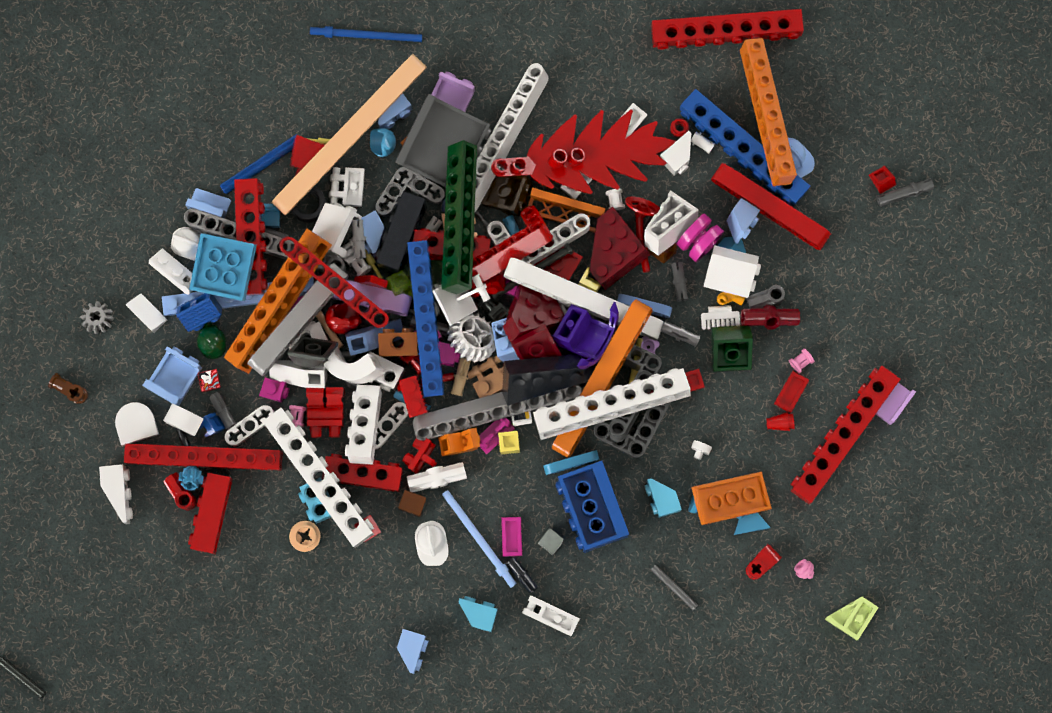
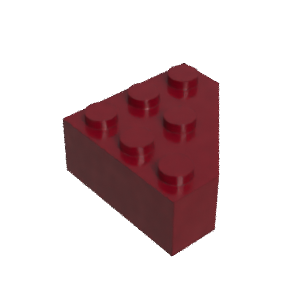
M613 206L597 219L589 270L599 284L607 290L651 255Z
M519 284L514 300L509 308L507 319L503 325L509 341L544 324L550 333L555 332L565 316L557 300Z

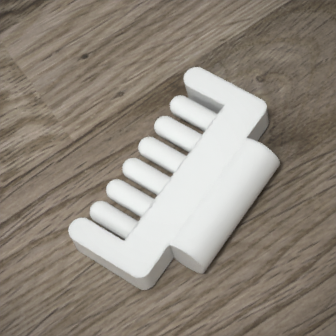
M731 305L708 307V313L701 314L703 330L706 329V320L707 329H711V323L712 327H720V319L721 327L725 326V319L726 326H730V321L731 326H740L739 311H732Z

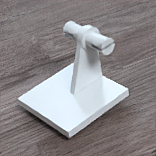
M479 274L472 277L476 289L453 294L442 290V286L432 291L449 325L478 310L471 297L472 294L479 292L483 302L491 299L486 290L487 286L482 283Z

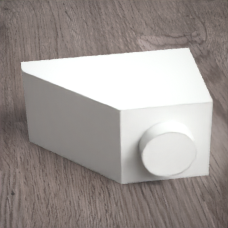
M689 131L660 155L666 162V168L674 176L677 173L681 175L688 169L691 133Z

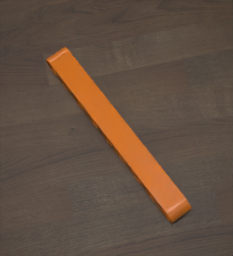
M637 299L632 302L580 396L586 397L593 395L594 392L599 390H609L647 323L653 308ZM591 405L588 407V409L591 411L596 410L598 408L595 405ZM571 411L569 415L576 416L579 412ZM587 427L557 435L552 449L566 458H570Z

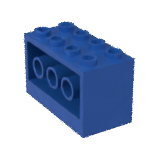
M602 461L558 476V482H555L558 494H563L564 500L562 505L565 513H570L571 519H569V524L572 532H577L578 537L575 540L579 550L583 549L584 553L629 536L627 526ZM580 486L587 488L585 494L578 492ZM587 504L594 506L592 512L585 511ZM594 522L601 525L599 531L591 528Z

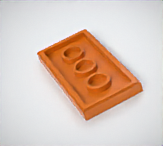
M762 472L691 487L701 525L772 509Z

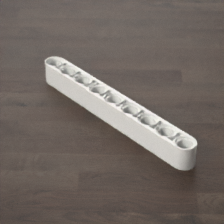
M538 63L528 67L477 159L475 212L496 176L491 171L492 162L499 158H506L548 82L547 73Z
M510 258L504 273V277L568 305L572 304L585 309L589 314L608 322L610 320L609 309L613 302H616L619 312L618 326L630 307L516 258ZM650 315L640 335L647 336L652 340H658L664 322Z

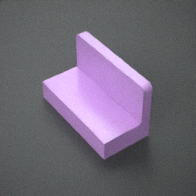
M898 383L876 415L889 425L893 424L916 391H909Z

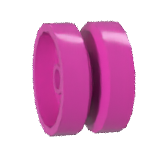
M705 213L685 231L676 243L683 251L688 250L694 245L689 252V257L695 262H698L706 255L724 233V230L718 225L712 226L706 231L711 225L712 220Z

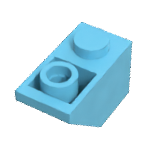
M647 479V485L644 486L647 496L652 497L653 503L650 505L654 515L657 514L658 518L682 510L675 490L653 479Z
M467 596L464 599L459 598V604L472 627L492 632L498 610L494 608L495 604L483 601V605L475 603L476 599Z

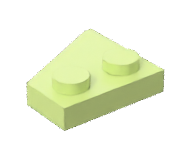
M860 597L827 616L825 620L857 641L879 607L864 597Z

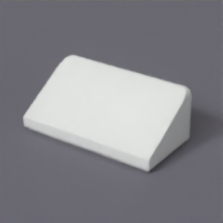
M139 294L126 304L153 333L167 321L142 294Z

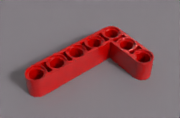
M528 206L520 213L527 226L526 228L473 259L472 277L479 274L483 283L506 269L510 258L521 260L553 239V235L535 206Z

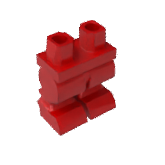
M326 387V390L325 388H306V397L308 398L307 426L310 428L312 438H322V428L328 427L330 438H340L341 427H344V403L342 402V397L345 396L344 387ZM325 392L327 398L326 407L323 402V398H325Z

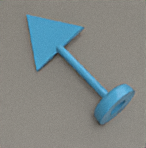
M692 495L688 512L697 513L694 496ZM758 513L736 517L739 520L734 535L769 529L770 526Z

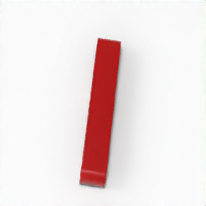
M721 163L711 178L713 183L739 200L742 198L760 210L759 213L764 216L766 215L767 218L817 250L823 248L831 235L826 228L724 163Z
M289 236L283 237L280 240L279 248L285 255L377 328L387 325L389 318L382 309L297 240ZM286 240H291L294 244L290 251H286L283 248V243ZM306 252L309 256L308 261L300 263L298 259L299 254ZM316 265L323 266L324 272L321 275L314 274V267ZM337 277L339 280L338 286L330 287V278ZM352 289L354 292L353 298L345 299L344 292ZM363 301L368 302V310L361 312L359 310L360 303ZM381 313L384 320L376 324L374 317L376 314Z

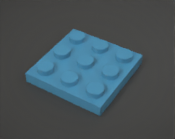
M201 233L189 290L245 301L257 245Z

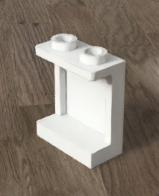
M335 202L333 205L324 204L312 232L332 244L327 253L345 258L347 251L340 246L352 220H361L362 216L356 213L357 210L351 206L344 208V206Z

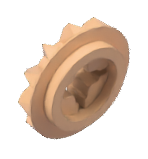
M310 521L296 523L289 534L292 546L302 552L313 550L319 545L321 538L319 528ZM309 530L308 536L312 541L305 540L302 542V537L298 532L306 533Z

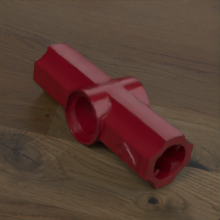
M765 305L761 309H743L740 314L742 326H765L769 330H774L779 326H797L801 320L799 309H776L773 305Z

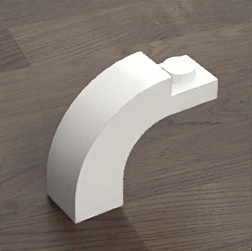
M338 346L327 358L328 361L324 363L325 368L332 375L355 384L371 382L385 373L377 357L368 353L354 363H347Z

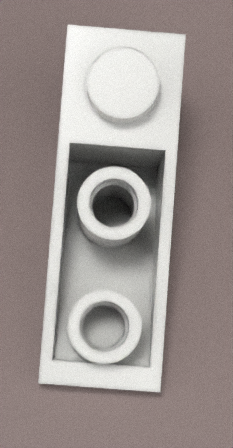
M278 360L269 370L270 379L305 388H325L327 369L324 363L327 361L314 368L306 369L302 366L294 365L292 360Z
M123 464L99 467L100 484L121 521L124 524H130V519H133V511L129 507V500L132 497L131 489L127 486V481L130 480L129 469H126V466Z

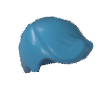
M386 128L371 130V151L378 157L390 155L396 147V138L393 132Z

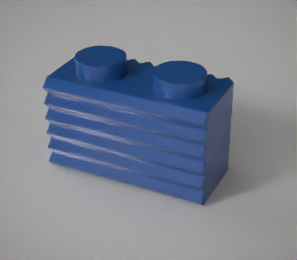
M204 293L178 306L176 316L188 332L192 330L198 331L203 328L204 324L210 321L212 323L216 322L222 315V307L213 295Z

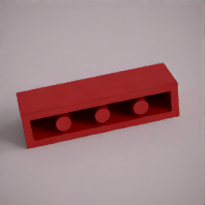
M207 473V477L204 476L202 488H204L203 494L199 496L197 502L199 512L198 515L195 514L193 519L195 529L194 533L190 534L188 545H191L190 549L216 555L233 481L231 477Z

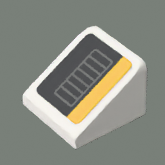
M530 411L511 416L513 426L530 424L532 422Z

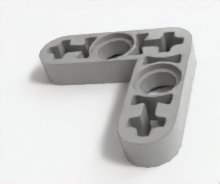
M401 167L396 171L378 199L376 211L383 217L389 216L393 212L398 196L393 197L389 194V190L393 187H397L400 190L398 196H402L403 191L405 192L409 189L433 204L442 203L445 193L440 186L420 174ZM405 172H408L407 175L409 178L403 179L401 183L402 185H404V187L402 188L401 185L398 184L401 180L400 173L404 174ZM418 181H423L426 184L423 190L415 188V184ZM429 186H432L430 190L434 193L440 191L439 194L441 198L437 197L436 199H433V194H431L430 192H428V194L425 195V193L429 189ZM385 196H387L390 200L394 201V203L389 201L387 205L389 210H384L382 212L380 205L386 204L387 199L385 198Z

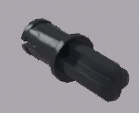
M517 557L507 562L506 565L514 573L516 580L521 582L528 593H533L537 590L538 586L529 576V571L525 570Z

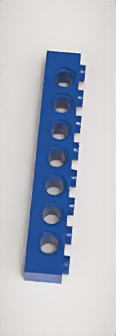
M695 89L680 105V114L686 120L691 119L700 132L705 131L713 143H719L724 147L723 150L727 155L737 158V162L741 167L750 169L753 172L754 178L758 181L763 180L767 184L766 187L772 193L777 192L781 196L782 201L794 207L809 190L810 185L798 175L790 184L791 189H784L782 185L773 186L771 177L767 174L769 169L763 145L698 90ZM703 110L705 115L698 116L695 111ZM717 122L720 127L712 128L710 123ZM731 134L734 139L731 141L726 140L724 135ZM745 146L748 152L742 153L738 147ZM754 158H759V159H761V160H762V164H761V165H756V164L753 162V159H754Z
M427 240L407 242L424 397L441 396L445 394L435 301L432 292L433 282L429 245Z

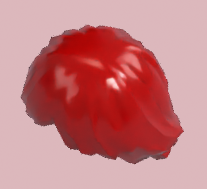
M346 303L330 306L325 315V322L329 329L340 335L357 328L362 322L359 314Z

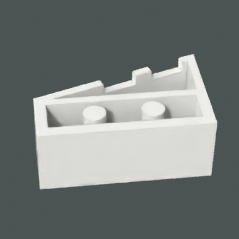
M670 190L668 198L661 204L660 210L653 216L645 229L644 246L659 256L676 243L698 219V209Z

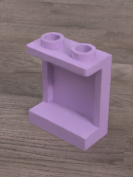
M440 72L439 79L431 95L466 112L475 92V86L469 80L455 78L456 76L450 72Z

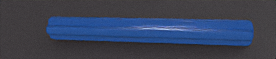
M296 135L222 183L220 187L223 192L227 194L235 189L234 179H250L292 151Z

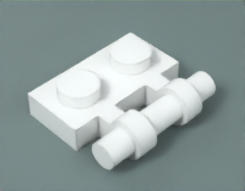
M333 167V172L330 175V181L332 182L331 191H329L330 204L338 203V199L342 198L343 206L362 207L365 169L345 167V175H341L340 168ZM339 182H344V191H339Z

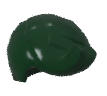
M206 323L199 331L197 346L204 357L216 359L225 353L226 336L217 326Z

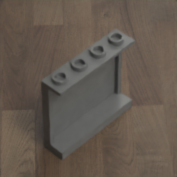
M428 94L395 163L446 187L448 146L462 140L477 146L478 157L483 148L480 145L483 138L487 140L491 129H489L490 124Z

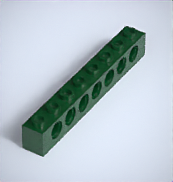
M464 140L448 146L442 290L453 294H459L472 289L477 146Z

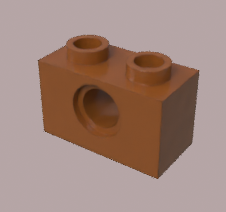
M414 328L402 329L401 333H394V329H383V333H378L379 356L419 355L417 332H414ZM396 337H401L404 340L401 348H397L393 344Z

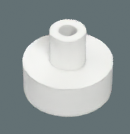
M695 440L691 446L696 451L694 458L701 460L703 454L709 455L712 449L711 446Z

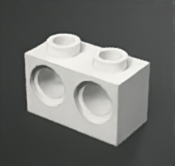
M369 352L370 355L377 357L385 371L383 375L373 381L379 383L380 388L388 392L391 389L395 391L396 385L399 384V380L402 379L405 373V369L381 356ZM388 373L395 374V379L392 382L385 380V376Z

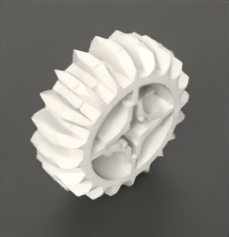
M472 313L450 325L447 332L449 335L447 340L452 342L450 347L455 348L454 353L458 352L460 353V358L466 357L467 361L472 359L474 363L478 360L481 362L489 358L496 350L493 329L490 326L491 321L486 322L485 316L480 318L478 313L475 315Z

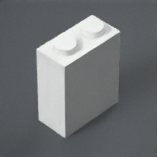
M714 245L704 287L748 298L750 291L754 292L756 281L753 280L754 276L759 275L760 272L759 256Z

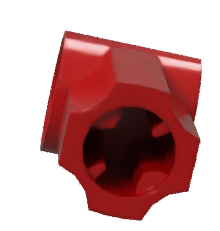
M178 472L169 475L163 482L175 499L176 505L186 511L192 510L197 502L195 496L191 494L190 490L181 486V481L178 480ZM189 496V503L183 506V498Z

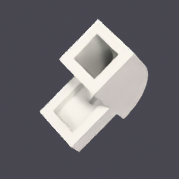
M172 404L163 421L195 436L203 418Z

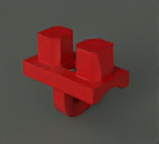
M416 438L412 446L418 450L417 454L413 456L407 453L402 460L415 474L420 472L425 463L435 467L437 462L429 456L436 445L427 438L424 441Z

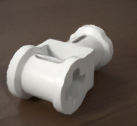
M349 239L350 242L341 247L347 251L343 260L355 269L357 276H364L372 270V267L368 266L364 259H354V245L351 239Z

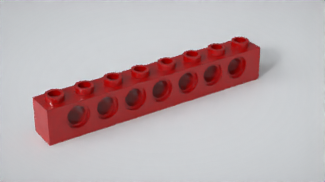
M802 9L652 20L651 23L653 48L657 47L660 50L667 49L669 46L685 48L687 45L695 44L696 47H702L706 43L722 45L725 42L731 41L733 44H739L744 40L758 38L777 41L783 37H788V39L792 40L802 36L804 31ZM785 23L788 28L782 29L778 24ZM765 24L769 29L762 30L760 25ZM748 26L750 28V31L745 32L741 29V27ZM728 27L732 32L725 33L722 29ZM711 29L713 34L708 35L704 30ZM691 30L695 35L688 36L685 32ZM674 32L676 36L671 38L666 33Z
M881 366L879 369H873L868 376L871 379L867 385L863 383L858 390L860 394L856 400L852 399L847 405L848 412L845 415L841 414L836 420L837 427L835 430H829L824 437L827 441L823 446L819 444L813 452L815 455L812 461L808 460L803 466L802 470L804 473L801 477L796 476L790 484L793 486L791 492L806 503L811 504L900 381L899 377L885 367ZM874 383H877L881 386V392H875L873 390ZM862 399H868L871 406L869 408L864 407L861 402ZM851 414H857L859 416V423H853L851 421ZM841 429H845L848 432L849 436L847 439L839 435ZM832 444L837 447L836 454H831L828 451L829 445ZM823 460L826 463V469H819L817 461ZM806 476H813L815 478V484H807Z
M125 443L124 463L282 471L283 451Z

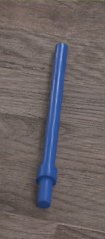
M325 26V28L310 27V35H324L326 38L339 36L422 42V35L333 29L330 26Z

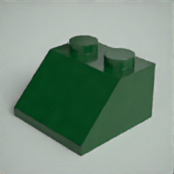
M712 327L713 371L752 370L753 337L751 327Z

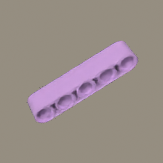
M346 280L384 312L408 316L412 302L411 296ZM352 289L344 292L345 299L353 298L354 292ZM334 294V296L332 297V299H336V300L342 301V300H341L339 297H337L335 294ZM363 301L360 303V306L369 308L368 302Z

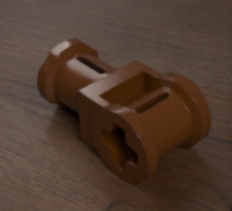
M55 373L51 377L48 388L58 390L66 395L70 401L77 404H82L87 400L88 393L83 387L61 378L59 373ZM78 392L80 394L79 397L75 396L74 393Z

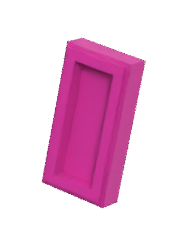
M521 517L501 518L503 557L522 556Z

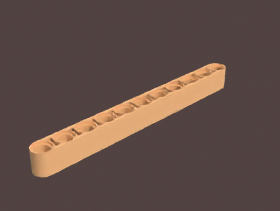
M412 54L285 186L271 203L286 216L423 73L427 66Z

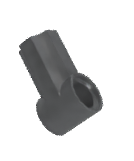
M773 285L769 289L750 295L746 300L750 309H761L765 305H779L784 300L785 291L780 285ZM773 291L780 292L781 297L779 299H773L771 297V293Z

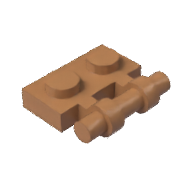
M491 356L483 364L475 365L467 374L470 379L477 376L479 381L473 383V386L479 398L502 391L503 367L499 368L498 363L502 361L497 356ZM492 368L493 373L485 377L483 372Z

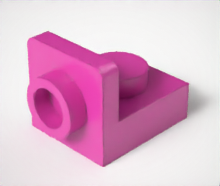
M265 378L259 396L282 403L283 399H286L288 396L289 388H287L286 382Z

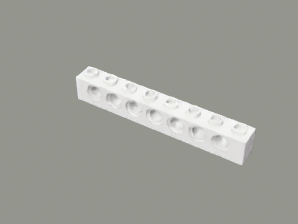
M674 368L665 374H654L648 379H637L624 386L616 385L607 391L599 390L590 396L576 397L573 401H562L549 408L541 407L533 412L540 439L543 440L689 397L690 386L684 369L678 370ZM669 383L672 387L664 388L663 385ZM646 389H652L654 392L651 394H646L644 391ZM629 394L635 396L633 399L625 398ZM615 400L616 403L614 405L607 404V401ZM591 405H595L598 407L596 410L593 411L588 409V407ZM571 411L579 412L576 416L569 415ZM554 416L560 417L556 422L550 420Z
M278 409L262 422L354 548L358 547L374 535L371 531L374 527L368 519L364 521L360 516L363 512L356 503L352 505L349 501L351 495L345 487L343 489L339 487L337 483L340 480L335 473L328 472L326 469L328 466L327 462L322 456L318 458L315 454L317 449L311 441L307 443L304 439L305 432L300 425L297 427L294 425L292 420L295 418L289 410ZM289 425L291 427L290 432L283 435L281 433L282 427ZM295 441L302 442V447L299 450H293L292 448ZM307 456L313 457V463L310 466H305L303 463ZM324 472V479L320 482L316 481V473ZM330 487L336 489V494L333 497H327L326 491ZM341 503H346L348 506L344 513H339L337 510L338 505ZM358 519V527L351 529L349 527L350 520Z

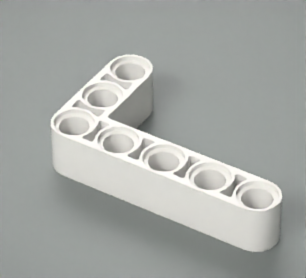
M577 214L550 230L553 235L552 241L554 245L552 247L544 245L536 250L538 254L535 257L526 256L521 261L534 265L564 247L565 244H569L583 236L590 229L589 217L585 214ZM580 220L587 223L583 228L578 227L576 224ZM493 221L488 225V235L494 246L511 237L501 222ZM494 228L502 230L499 235H494L491 231ZM563 230H567L570 232V236L565 238L560 233Z

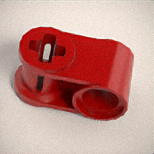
M767 544L748 564L746 575L753 580L759 579L782 557ZM751 566H753L754 568L758 566V573L756 572L755 574H753L751 572L753 570Z

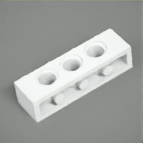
M357 384L356 391H353L352 402L354 403V409L350 410L352 426L348 427L347 433L350 441L349 445L346 444L345 456H348L350 463L373 465L382 398L380 386ZM365 404L370 405V406H369L368 408H366V409H362V408H361V407H362L363 405H365ZM367 422V425L359 426L360 423ZM359 440H365L363 444H356Z

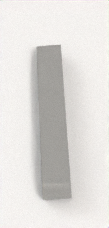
M333 263L329 266L343 279H348L349 275ZM330 278L329 286H338V278ZM317 280L253 354L247 364L261 376H264L334 296V293Z

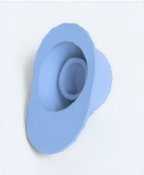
M788 138L796 173L802 178L813 171L814 158L798 140Z

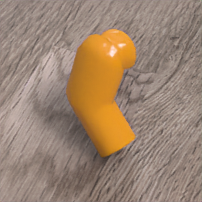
M722 292L717 296V302L720 305H725L733 301L742 306L746 297Z

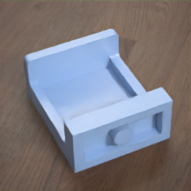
M174 346L172 349L166 347L164 357L149 380L146 379L142 386L168 402L179 406L202 367L198 365L200 361L194 357L189 356V358L183 356V351Z

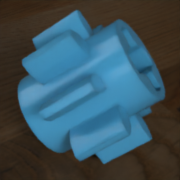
M195 466L184 468L183 472H180L178 479L181 481V486L187 490L199 488V484H203L204 476L201 475L202 471Z

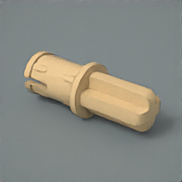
M460 358L456 375L454 374L455 379L451 391L453 395L463 396L471 362L470 360L467 361L466 358Z

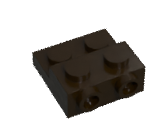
M495 176L481 204L485 207L498 209L503 213L519 217L522 210L527 207L525 200L527 195L531 194L532 182L527 176Z

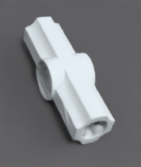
M463 462L446 467H433L427 469L426 472L407 476L409 489L412 493L428 488L436 489L438 486L444 487L448 483L467 479Z

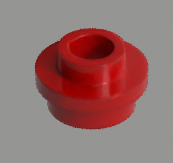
M681 118L675 119L670 126L671 133L676 137H682L689 131L688 122ZM680 125L683 127V130L678 131L676 127Z

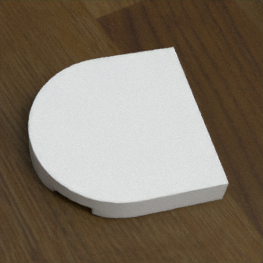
M137 402L129 403L118 411L115 425L121 446H124L125 443L131 444L159 435L154 415L144 404Z

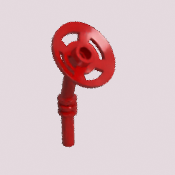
M630 196L626 198L625 203L630 209L635 211L636 236L644 245L643 218L654 216L658 213L660 207L644 198ZM647 257L641 262L643 273L650 272Z

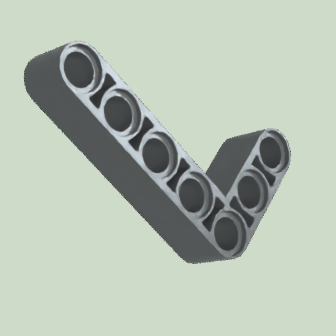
M636 345L633 346L623 365L638 371L634 380L648 379L651 375L661 374L662 371L661 358ZM636 355L640 357L639 360L631 359L633 356ZM654 363L658 367L650 368L649 365ZM646 389L644 392L650 394L652 389ZM629 394L625 398L631 399L634 395ZM640 411L631 413L632 415L629 417L621 416L612 419L609 425L610 438L615 442L623 441ZM615 428H621L623 430L621 433L613 432Z
M668 383L663 385L664 388L672 387ZM671 402L648 408L634 436L632 437L628 434L623 445H616L610 438V424L597 423L594 427V435L598 440L632 458H640L649 446ZM650 411H658L660 418L652 420L649 417ZM600 426L607 428L608 433L606 436H599L597 434V429ZM615 428V429L613 430V432H615V433H621V432H622L621 430H619V429H617V428ZM641 428H649L651 435L643 437L640 434ZM634 444H639L642 447L640 454L632 453L631 447Z

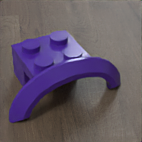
M613 302L609 309V325L591 318L587 310L571 304L556 329L553 338L559 347L588 358H581L577 365L579 369H586L597 363L613 338L619 318L616 302Z

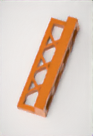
M532 188L528 206H532L534 200L542 202L545 208L539 211L541 217L559 223L569 220L567 214L573 211L599 218L605 213V208ZM554 206L560 207L563 214L557 217L552 216L549 209ZM580 220L577 222L576 225L580 228H583L587 225V223L583 220ZM590 227L589 231L595 233L596 228Z

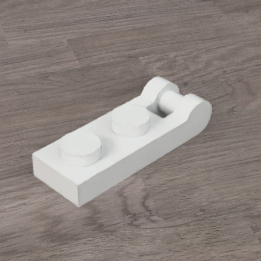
M161 249L149 259V264L185 294H190L193 291L189 290L192 272L164 249Z
M530 595L527 608H524L522 611L523 614L572 636L580 618ZM536 605L542 607L539 614L533 612Z

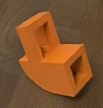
M477 428L438 437L442 456L470 452L480 447V436L477 433Z

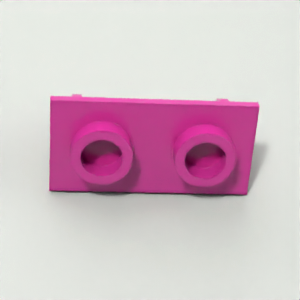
M507 418L496 420L479 435L480 448L486 454L499 444L498 433L511 432L515 429Z

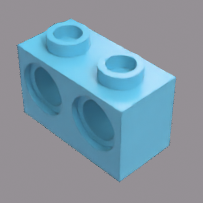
M320 477L316 481L320 482L322 478ZM308 484L300 486L301 492L298 494L302 503L306 502L309 508L306 510L310 521L314 520L317 524L331 518L327 510L323 515L316 514V508L323 504L317 496L314 498L308 496V491L311 489Z

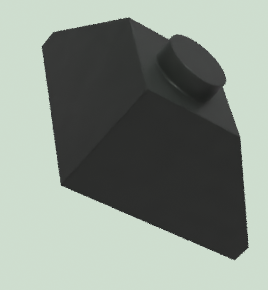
M301 336L288 351V356L294 365L302 366L306 369L314 368L327 360L337 348L338 342Z

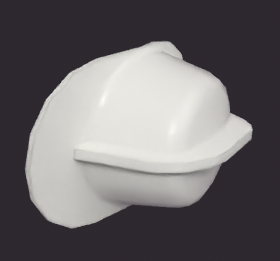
M190 227L178 228L173 233L171 249L175 254L195 261L200 234L206 233Z
M435 521L420 524L415 532L419 559L427 566L442 565L448 557V544L443 526Z

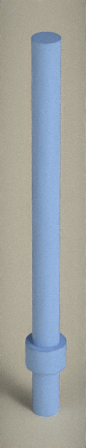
M448 490L445 491L442 496L496 567L495 571L500 577L504 578L510 588L515 586L517 583L508 572V567L505 563L502 564Z

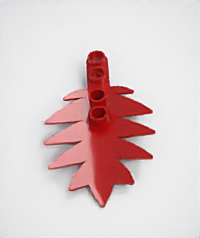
M632 109L624 114L600 140L604 111L601 110L581 132L575 143L574 135L577 115H573L561 125L544 144L542 149L544 135L540 134L529 148L527 157L496 159L491 164V171L498 177L530 175L536 182L553 189L554 185L549 180L551 179L571 189L592 194L593 191L581 175L582 173L601 184L618 190L620 187L607 167L625 176L646 182L648 179L632 161L648 165H666V162L657 154L668 149L676 141L653 136L658 124L657 121L642 126L626 138L633 113Z

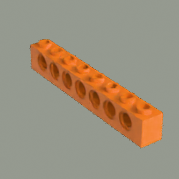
M763 38L748 39L744 41L740 54L772 185H789L793 182L797 173Z
M309 229L305 230L298 241L321 261L332 246V244ZM306 252L299 254L298 259L300 263H306L309 256ZM288 257L224 358L236 368L249 374L252 370V367L247 364L249 359L284 320L312 276ZM316 265L314 267V272L316 271L319 265Z

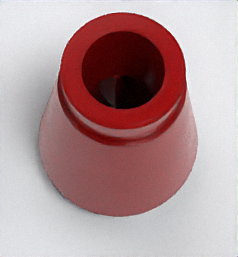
M787 412L766 418L767 429L782 431L795 429L794 414Z

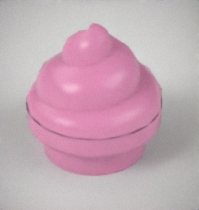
M806 559L799 561L794 568L796 575L799 578L812 579L814 565Z

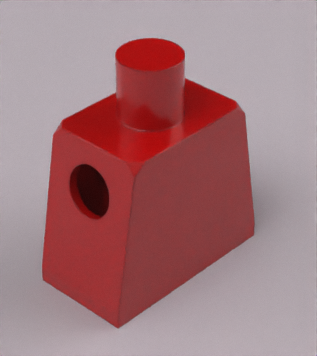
M299 135L295 136L290 166L297 169L295 176L325 145Z

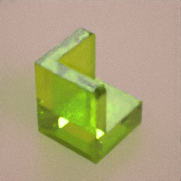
M403 270L386 278L388 285L385 289L392 291L395 296L402 293L409 296L412 295V283Z

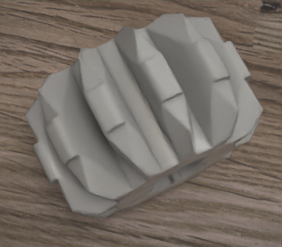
M96 301L95 307L92 303H89V310L83 308L86 315L80 316L82 320H85L82 322V326L87 327L88 332L94 331L95 334H98L99 330L105 333V326L109 328L112 326L108 321L114 320V317L109 316L113 311L107 309L108 305L105 303L101 305L99 301ZM95 315L101 317L99 321L94 319Z

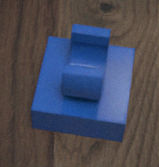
M216 413L202 417L203 421L199 427L200 429L205 427L207 433L204 435L205 437L220 433L225 429L224 424Z

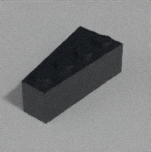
M570 354L504 361L502 393L507 406L584 383L585 369L577 367L581 360L580 355Z

